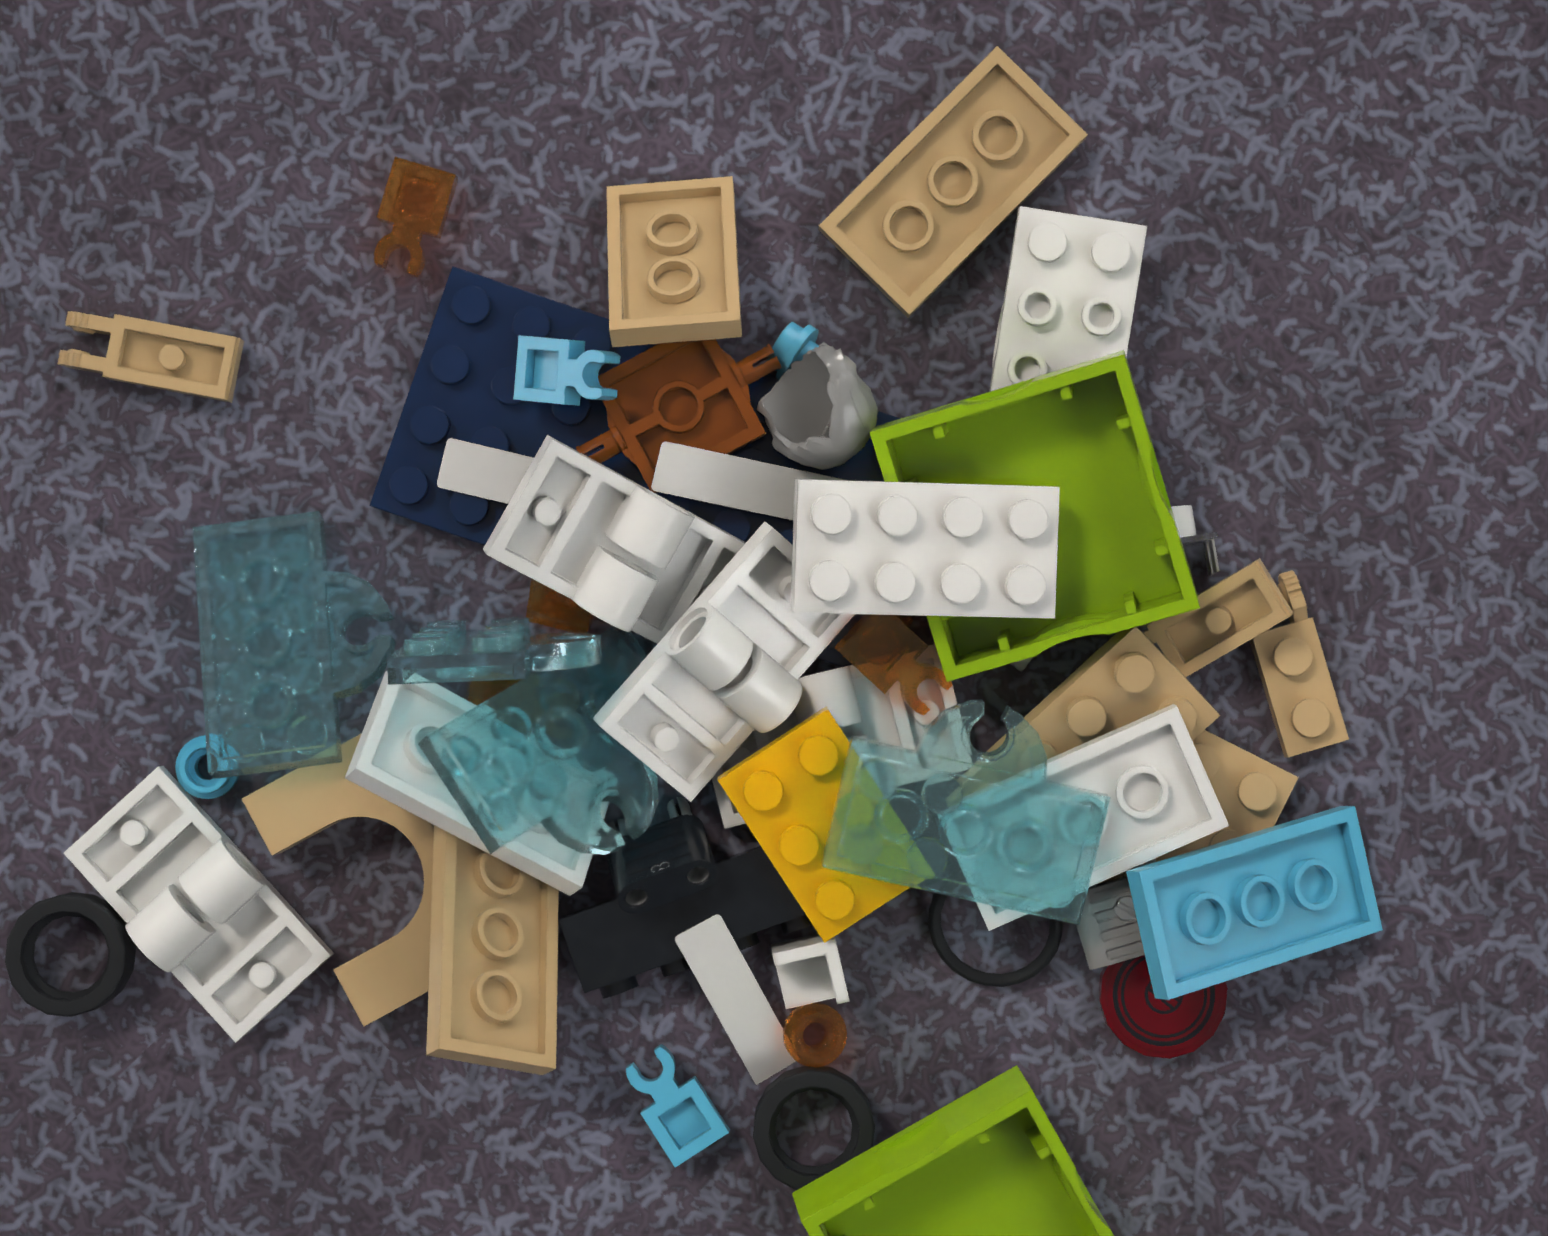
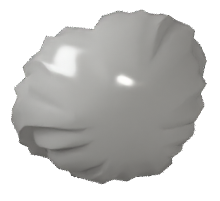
M822 342L819 347H815L805 353L803 360L794 361L791 364V369H787L771 391L760 399L757 411L765 417V422L773 437L771 444L775 450L788 459H792L802 465L823 470L844 464L862 450L870 438L869 432L876 426L878 408L870 387L857 374L856 364L848 356L843 355L841 348L836 350L833 346Z

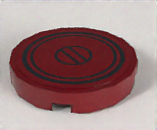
M1145 955L1103 968L1099 981V1002L1105 1023L1121 1043L1144 1056L1171 1059L1194 1052L1214 1036L1225 1015L1228 988L1226 982H1222L1170 1000L1156 999Z

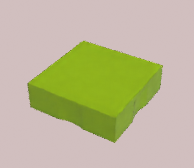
M1124 350L881 424L869 432L885 482L1060 487L1055 619L926 616L947 682L1037 656L1042 651L1073 638L1099 634L1110 635L1200 608L1198 594Z
M1017 1065L792 1193L800 1220L809 1236H1114L1076 1171L1074 1163L1033 1090Z

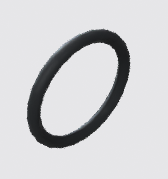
M961 867L954 869L941 881L933 894L928 910V928L936 951L952 971L974 983L984 986L1005 987L1020 984L1031 979L1049 965L1058 951L1063 935V917L1059 901L1046 906L1050 919L1049 935L1045 947L1037 958L1029 965L1017 971L1003 974L986 973L962 962L951 951L944 938L941 926V913L947 896L958 883L965 879Z

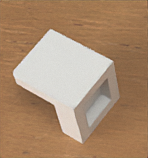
M817 933L771 944L772 956L777 969L786 1009L836 998L837 1004L850 1002L835 936L825 943Z

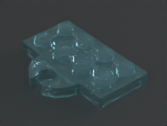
M319 511L193 527L208 773L214 779L342 762L338 700L361 693L378 680L393 657L396 646L392 635H378L367 644L353 645L346 641V631L351 622L360 617H371L381 623L393 620L394 617L386 601L369 582L349 572L328 571L324 519Z
M529 617L491 619V624L485 625V630L466 631L465 620L427 622V627H421L420 632L413 633L412 638L405 639L404 645L387 657L388 685L526 679L531 672L594 666L601 664L602 661L601 635L570 632L545 633V627L530 628Z
M613 626L436 729L418 743L490 854L540 823L559 843L580 853L600 855L614 853L623 847L625 842L621 833L609 827L602 819L600 811L602 802H611L621 809L625 817V831L633 840L642 835L651 825L659 803L658 778L655 772L603 730L593 719L647 657L631 631L626 632Z
M982 699L968 700L942 711L926 726L916 750L851 736L821 864L823 868L1080 925L1110 797L1106 793L1046 780L1047 755L1040 736L1018 711L1006 705L1001 716L1006 728V738L998 749L991 752L979 751L970 742V731L973 725L984 716V701Z

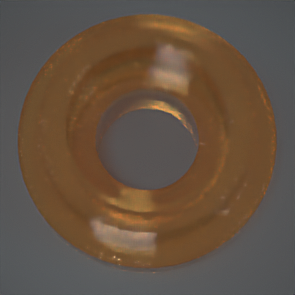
M819 1002L806 1004L794 1009L786 1019L783 1027V1043L787 1052L798 1063L808 1067H822L836 1060L842 1053L847 1040V1029L841 1015L832 1007ZM811 1023H821L824 1028L823 1039L815 1045L806 1044L803 1038L805 1028Z

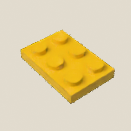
M827 706L717 777L718 782L824 943L934 872Z

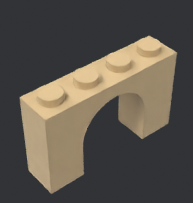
M361 734L243 797L242 801L271 855L283 853L330 826L351 817H369L384 821L401 831L416 849L423 867L424 889L419 908L412 920L397 935L333 969L363 1026H366L428 992L434 825L345 779Z

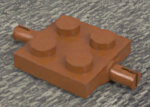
M716 339L657 344L598 376L599 383L603 388L618 390L617 398L609 401L602 400L606 407L610 430L580 446H576V449L587 456L604 447L600 451L588 456L600 464L622 452L626 458L638 467L650 491L657 494L659 492L653 491L651 485L660 447L664 441L730 455L766 435L762 424L751 406L748 385L777 369H781V364L776 356L757 367H753L774 356V351L770 344L737 362L720 348Z

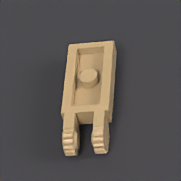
M68 311L65 326L85 334L93 335L94 333L110 335L106 358L90 355L89 352L76 349L60 350L58 365L103 374L102 377L109 380L232 403L244 340L241 338L114 314L113 319Z
M1259 558L1199 593V609L1151 622L1147 625L1148 629L1143 631V633L1153 643L1157 642L1163 654L1187 677L1292 616L1293 611Z
M1293 570L1281 573L1278 576V588L1293 611L1292 616L1289 617L1290 624L1268 629L1249 640L1284 757L1287 758L1349 740L1313 617L1308 618L1305 598L1297 575H1295Z

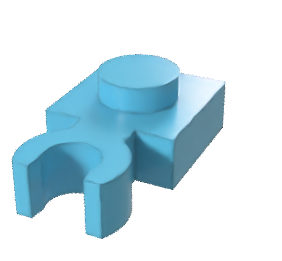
M519 335L513 400L580 406L581 396L591 400H613L617 398L618 390L603 388L598 380V372L604 364H620L621 356L611 351H585V341Z
M660 1044L654 1049L656 1057L663 1066V1071L658 1077L652 1079L644 1077L634 1062L626 1067V1075L630 1084L636 1090L650 1094L655 1102L642 1109L640 1114L674 1167H677L728 1134L730 1129L696 1076H693L681 1085L678 1084L674 1077L676 1070L674 1056L667 1047Z

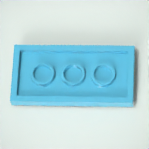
M1355 806L1335 807L1126 871L1153 993L1156 999L1170 1000L1383 930Z

